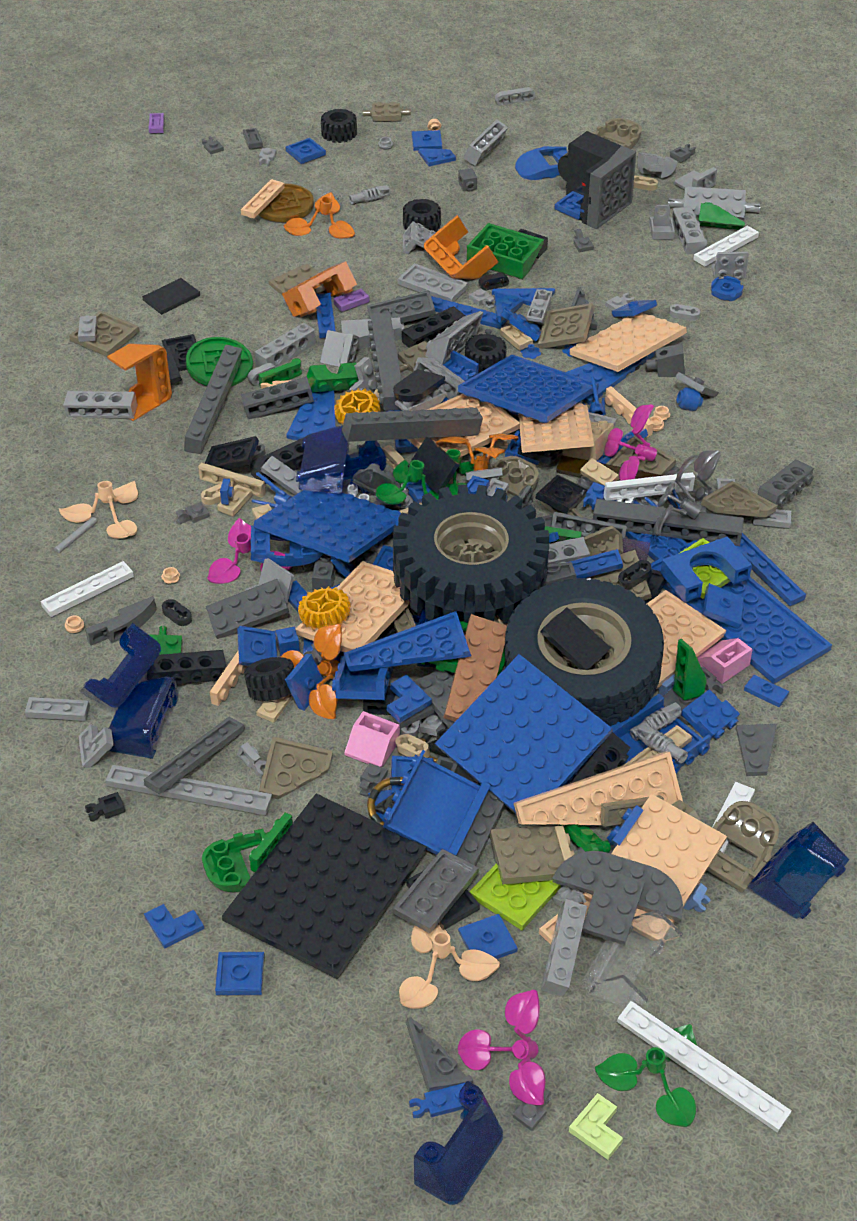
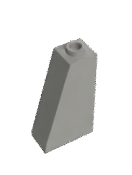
M400 317L391 318L395 341L400 340L404 324H401ZM371 319L341 321L342 333H350L359 337L356 350L371 347L368 331V321H371Z

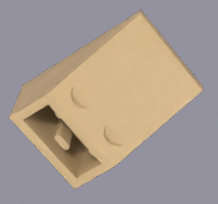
M590 420L594 446L562 449L563 456L588 461L593 458L597 461L603 455L608 434L613 429L614 423H607V421L591 422Z

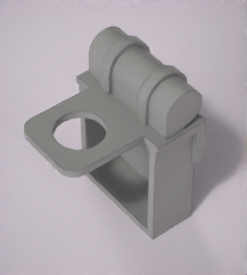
M656 205L654 217H649V229L652 240L674 239L675 230L673 218L670 216V205ZM664 208L667 212L664 215H659L658 210Z

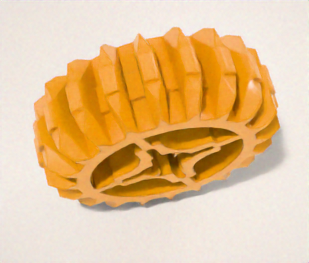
M358 388L356 391L345 392V395H340V399L336 400V405H334L335 417L342 426L346 413L380 412L381 410L376 394H373L371 390L367 391L365 388L362 391Z
M330 586L326 589L321 587L319 590L314 589L312 593L307 592V596L302 597V600L299 601L298 613L302 623L306 627H311L312 630H315L316 628L320 629L335 624L342 625V621H346L350 615L351 604L343 590H338L337 587L331 589Z

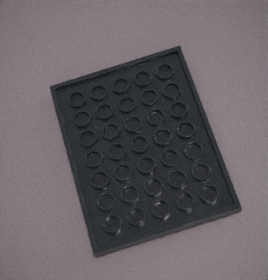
M316 793L223 913L222 921L338 979L427 851V846L402 837L398 833L384 828L382 824Z

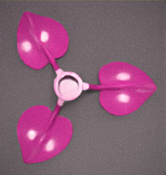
M654 405L639 406L631 419L632 433L643 444H638L637 447L620 442L623 431L619 428L612 429L608 434L604 447L606 456L612 457L615 455L619 445L635 450V454H637V456H630L629 460L623 462L619 472L620 481L635 479L639 460L651 462L657 455V449L651 447V444L639 435Z
M240 518L233 524L228 534L229 545L236 548L234 561L232 563L228 558H220L214 561L209 568L207 577L212 583L223 584L236 580L241 573L240 568L236 566L239 553L246 554L251 550V525L245 523ZM270 551L274 552V555L285 556V554L281 552ZM292 566L282 568L288 571L292 568Z
M537 990L516 994L508 1000L505 1006L507 1022L515 1026L514 1031L523 1039L516 1041L513 1047H490V1034L480 1029L467 1032L458 1044V1054L464 1064L472 1070H482L488 1066L491 1060L490 1051H512L516 1058L523 1059L518 1064L519 1069L514 1070L510 1074L509 1084L512 1093L519 1100L531 1105L544 1104L545 1074L542 1067L535 1062H530L538 1054V1045L530 1037L524 1035L531 1033L536 1028L539 1020L540 1004Z

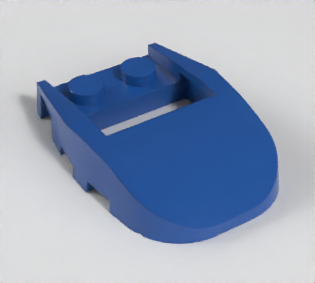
M544 146L528 151L517 159L515 169L522 178L527 180H542L547 177L550 179L560 175L558 164L550 166L543 156H553L558 163L561 158H568L567 147Z
M254 525L251 526V561L264 563V560L269 558L281 567L300 566L313 563L324 554L289 541L290 553H285V556L274 555V552H270V540H289L254 528Z

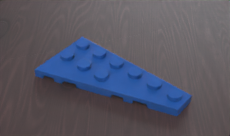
M655 351L619 372L594 363H588L566 373L590 381L591 376H594L595 382L599 383L597 394L598 398H600L606 391V388L616 386L626 378L628 373H633L635 367L639 364L643 365L647 360L655 356ZM594 393L583 399L588 405L595 400Z
M334 391L312 392L314 402L300 406L286 437L287 439L299 440L310 435L318 444L336 447Z
M456 611L344 653L349 671L471 657Z

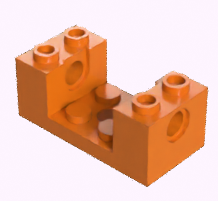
M346 261L332 266L282 293L294 317L298 315L303 317L317 311L316 307L320 306L321 303L314 289L318 288L321 284L324 285L327 293H331V296L336 295V297L353 291L352 287L356 286L357 283Z

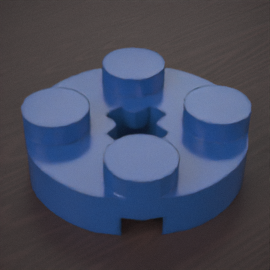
M724 276V279H719L718 277L711 283V294L722 300L735 301L742 295L743 285L735 277Z

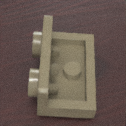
M613 526L606 527L584 537L590 556L618 549L619 554L623 553L622 534Z

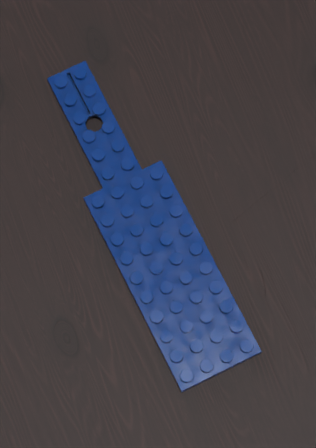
M627 531L625 534L654 560L651 563V567L657 571H661L662 559L676 555L697 542L693 540L687 544L680 538ZM751 577L736 584L730 581L721 587L744 597L741 625L738 629L706 616L726 630L723 638H721L722 640L739 638L752 648L750 664L773 684L829 652L832 648L831 643ZM666 581L663 588L682 600ZM697 597L685 602L703 614L705 598Z

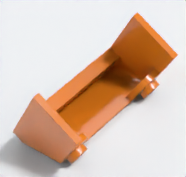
M458 215L426 240L424 249L451 278L475 280L496 265L498 260L488 245L464 265L454 257L460 250V245L457 241L468 233Z
M128 344L107 356L108 360L125 371L135 366L137 384L132 386L128 392H135L138 405L134 419L130 420L134 421L170 400L172 391L165 348L160 345Z

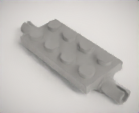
M685 187L684 198H669L668 200L670 208L691 207L696 217H699L701 203L705 202L713 203V205L721 207L741 220H744L746 212H760V203H747L745 201L746 190Z

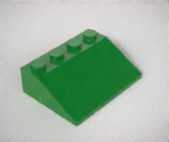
M488 223L467 245V261L488 245L498 260V263L491 270L523 279L530 271L544 243V239Z

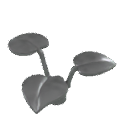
M719 450L703 451L698 455L699 458L695 460L694 471L698 473L697 478L705 487L698 488L697 490L693 489V491L689 492L696 494L699 501L695 502L701 505L704 497L714 492L712 487L708 486L705 481L712 476L721 454ZM670 470L664 476L678 474V471ZM701 505L702 509L700 512L707 513V508Z
M693 455L686 459L675 479V482L689 499L685 498L681 501L670 494L675 487L674 482L667 487L665 494L660 498L657 507H662L669 497L679 503L681 509L669 505L654 525L653 531L657 535L661 536L663 523L671 511L679 512L683 515L687 514L695 519L702 509V506L694 502L695 498L689 494L680 482L682 474L695 459L699 458L698 455Z

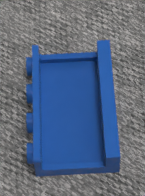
M345 655L341 656L338 671L335 672V679L332 681V691H336L337 699L385 700L394 668L391 666L349 671Z

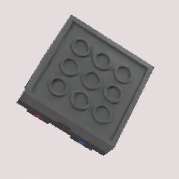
M586 131L569 143V151L558 160V171L563 180L567 182L566 195L574 191L584 196L580 206L582 223L598 229L632 203L637 152Z

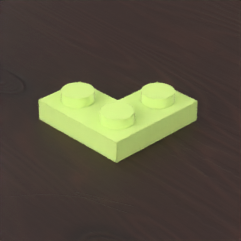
M598 1093L569 1126V1132L608 1160L623 1142V1137L606 1126L608 1121L617 1112V1106Z

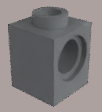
M473 168L458 170V182L462 191L477 189V176Z

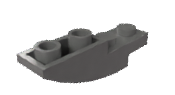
M152 596L118 610L119 616L86 628L87 641L90 646L107 639L114 643L139 629L156 612L155 598Z

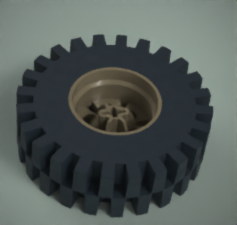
M458 485L457 495H452L449 488L444 487L439 489L438 500L429 492L422 496V505L413 501L408 506V514L402 512L398 518V526L395 525L393 573L396 588L400 587V596L404 601L410 599L411 609L415 612L425 608V615L428 620L436 619L441 613L447 615L456 611L458 617L464 618L466 623H468L471 614L494 621L495 616L498 615L504 624L508 623L513 610H515L518 604L520 605V602L526 596L529 597V594L546 585L550 544L549 531L545 530L544 519L542 516L536 518V509L532 505L522 508L523 499L517 495L506 502V491L497 488L493 496H488L487 486L478 485L476 494H469L467 485Z

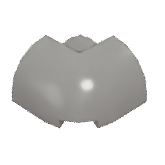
M641 152L638 153L637 160L638 169L641 173L655 174L660 178L671 175L678 162L670 157L664 159V157L657 156V154Z

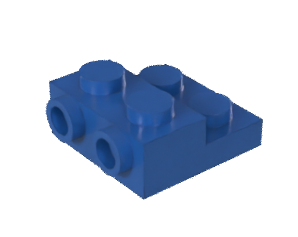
M710 689L681 711V715L703 738L709 734L711 736L710 740L713 738L719 739L725 733L727 727L732 729L739 722L737 718L740 715L727 700L721 702Z

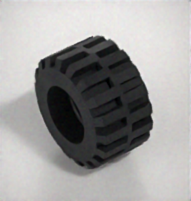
M333 109L325 112L321 116L322 137L329 142L332 141V143L336 141L338 143H341V141L345 143L347 140L351 141L357 135L356 115L346 109Z
M429 199L409 201L403 207L404 229L406 230L413 221L423 225L430 231L437 232L441 226V207L438 203Z
M494 334L474 335L473 338H469L465 343V357L479 364L478 374L506 358L507 345L501 337H496Z
M270 657L249 665L244 670L249 697L258 701H272L290 695L291 692L285 679L294 669L293 662L284 657Z

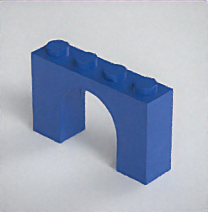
M724 537L662 559L661 574L680 598L686 602L700 597L703 582L693 572L692 569L700 565L717 567L723 571L733 584L750 579L752 564L728 537Z

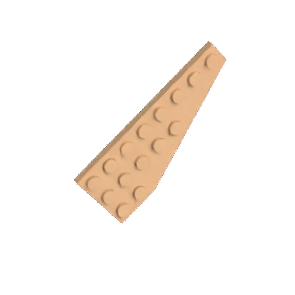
M666 751L514 802V807L519 824L602 825L601 803L649 797L651 794L662 796L664 801L671 805L678 800L683 802L671 754Z

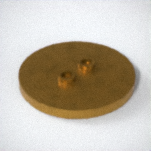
M284 184L285 188L258 215L274 222H288L293 218H303L314 207L313 195L302 186Z

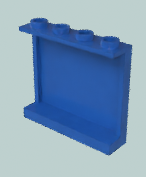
M660 694L651 698L648 704L633 717L629 716V719L610 726L613 729V733L631 747L627 752L629 757L624 764L648 747L641 739L635 741L631 737L629 730L641 724L645 717L657 710L659 711L660 708H664V697ZM678 718L671 724L658 730L666 734L678 725L692 736V741L682 748L688 752L687 759L683 763H679L672 758L676 774L685 764L690 765L699 754L704 755L708 752L711 738L709 734L701 738Z
M422 750L420 756L415 754L410 764L413 767L411 773H405L401 781L404 784L402 790L397 789L392 801L395 804L393 808L388 806L383 816L386 820L383 827L398 833L402 837L427 846V850L436 855L441 849H444L456 856L491 785L484 781L480 786L424 757L425 750Z

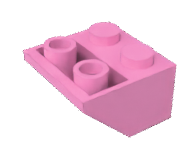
M739 638L722 640L698 656L697 659L701 667H705L723 684L750 665L752 648Z
M363 711L353 725L345 755L367 764L371 763L383 767L396 747L395 741L400 736V725Z

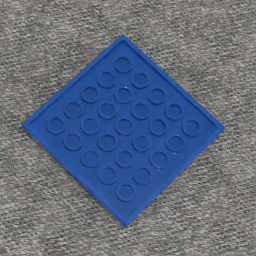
M510 355L458 385V392L463 393L467 397L477 398L481 402H489L496 407L506 408L510 412L523 414L524 417L537 419L541 423H547L591 395L593 388L590 380Z
M314 483L254 520V528L349 563L394 532V518L397 515H401V512L390 510L383 505H376L366 499H359L352 494H345L338 489L326 487L321 483Z
M518 654L439 738L435 745L480 784L483 781L490 784L491 786L488 791L516 813L514 802L562 787L613 732V729Z

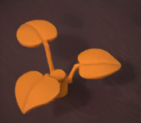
M332 192L322 196L315 202L316 212L310 223L307 224V221L302 218H293L284 224L285 230L295 236L306 235L311 232L309 227L314 222L318 212L323 215L330 214L332 225L329 227V233L333 237L343 239L355 236L353 228L347 222L342 220L334 222L333 214L340 210V204L334 198Z
M503 433L489 435V438H493L490 448H474L476 451L483 452V456H476V459H474L469 439L452 436L442 438L436 444L449 442L467 445L471 463L474 464V471L488 469L490 456L496 459L498 455L505 452L504 449L494 448L496 441L512 439L516 442L519 437Z
M341 624L322 627L314 636L315 649L318 652H322L321 657L325 659L317 667L319 672L327 677L317 684V690L310 692L309 704L315 714L327 719L336 718V691H332V686L324 683L329 679H333V675L338 671V664L340 662L334 659L338 656L341 648ZM292 650L285 652L281 657L290 659L295 668L304 655L299 651Z

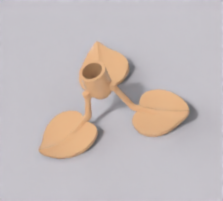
M110 481L99 482L97 485L98 493H95L93 507L82 503L67 508H59L60 514L66 520L75 523L84 522L91 518V513L95 512L98 499H100L103 503L110 504L115 524L108 526L106 530L110 537L125 538L137 533V526L134 522L130 520L118 522L112 502L129 503L138 498V490L135 481L114 490Z
M437 925L431 933H428L414 926L411 936L412 946L420 953H428L432 950V962L426 981L418 976L409 977L403 981L399 989L400 1002L405 1007L419 1009L431 1005L436 1000L438 989L430 983L437 958L444 959L452 953L456 962L461 964L459 967L460 974L470 981L486 979L500 967V962L493 956L474 949L464 951L462 959H460L455 952V947L451 946L450 935L446 930Z

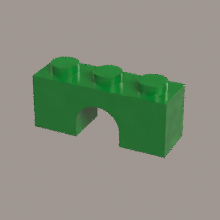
M356 362L341 363L337 374L330 372L326 365H311L307 373V379L312 392L349 390L359 381L355 369Z

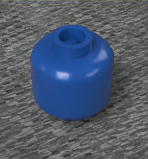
M685 387L678 392L676 402L681 409L695 411L698 407L702 406L703 397H701L699 391Z

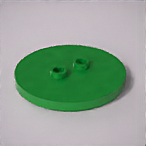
M209 337L196 342L190 347L186 355V368L194 380L207 386L225 345L242 348L241 364L231 385L234 386L248 378L249 372L253 369V358L250 351L236 340L226 337Z

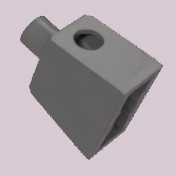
M680 343L657 349L656 359L647 360V370L657 369L658 377H676L678 372L685 374L683 344Z

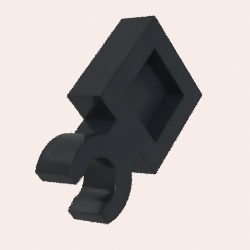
M118 792L98 798V804L90 803L85 806L86 813H89L90 821L97 820L101 815H104L105 819L125 812L124 804Z

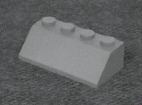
M479 311L464 316L455 321L452 326L447 327L444 332L439 333L436 338L427 343L425 356L434 358L442 365L450 359L453 350L460 352L465 348L466 341L477 335L483 312Z

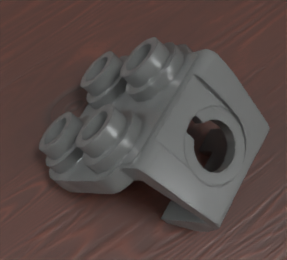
M370 464L366 469H360L353 475V483L371 493H376L377 487L385 483L394 484L400 488V483L395 481L393 473L381 471L380 466L377 464ZM377 497V501L373 502L376 505H383L385 508L393 505L385 503Z

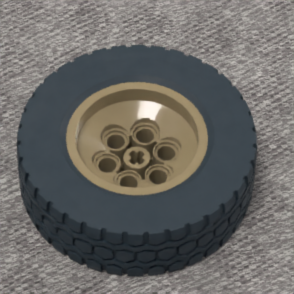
M587 578L567 579L563 582L557 581L551 583V585H545L539 590H535L529 594V597L526 596L520 602V605L518 604L508 621L505 633V668L520 654L609 726L616 725L617 722L621 723L629 719V716L633 717L637 714L639 710H642L648 704V701L651 700L658 687L664 651L661 625L650 606L646 605L645 601L639 596L636 597L635 593L625 590L622 586L613 585V583L607 581L601 582L597 579L587 580ZM566 607L611 647L609 652L589 670H580L540 632L544 626Z

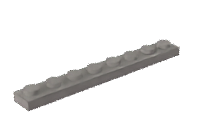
M112 765L105 780L106 786L261 815H267L272 802V794L181 778L159 795L144 786V779L153 772Z

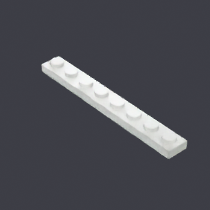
M630 1001L618 1017L617 1022L651 1046L662 1049L667 1057L777 1133L790 1116L792 1111L634 1002Z

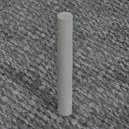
M91 517L58 544L54 551L62 552L96 524V518Z

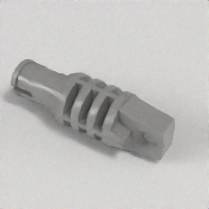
M388 185L364 189L361 193L349 195V201L353 205L359 202L367 203L379 200L390 194V188Z
M675 702L660 708L659 711L657 710L645 717L641 724L629 730L631 737L635 741L640 739L637 737V729L642 724L654 730H661L662 727L664 728L671 724L681 715V707Z
M644 724L638 727L637 737L648 747H651L658 753L670 752L671 757L679 763H683L687 759L688 752L676 746L671 738Z

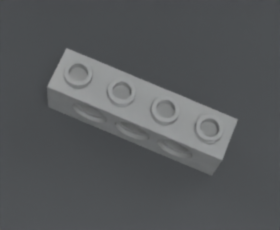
M496 119L469 145L464 159L476 166L503 139L508 127Z
M673 208V224L686 255L696 254L707 248V239L704 238L703 230L700 229V223L696 220V214L692 211V208Z
M302 323L256 350V367L270 362L279 367L316 344L315 329Z
M418 357L414 371L420 369L445 376L446 383L441 385L440 388L447 393L446 397L448 399L463 394L458 392V385L465 382L462 378L434 358Z
M67 391L63 404L66 417L134 419L138 405L135 392Z
M584 537L550 543L548 564L566 563L589 557L590 553Z
M566 899L560 907L541 991L563 997L569 989L587 910L586 905Z

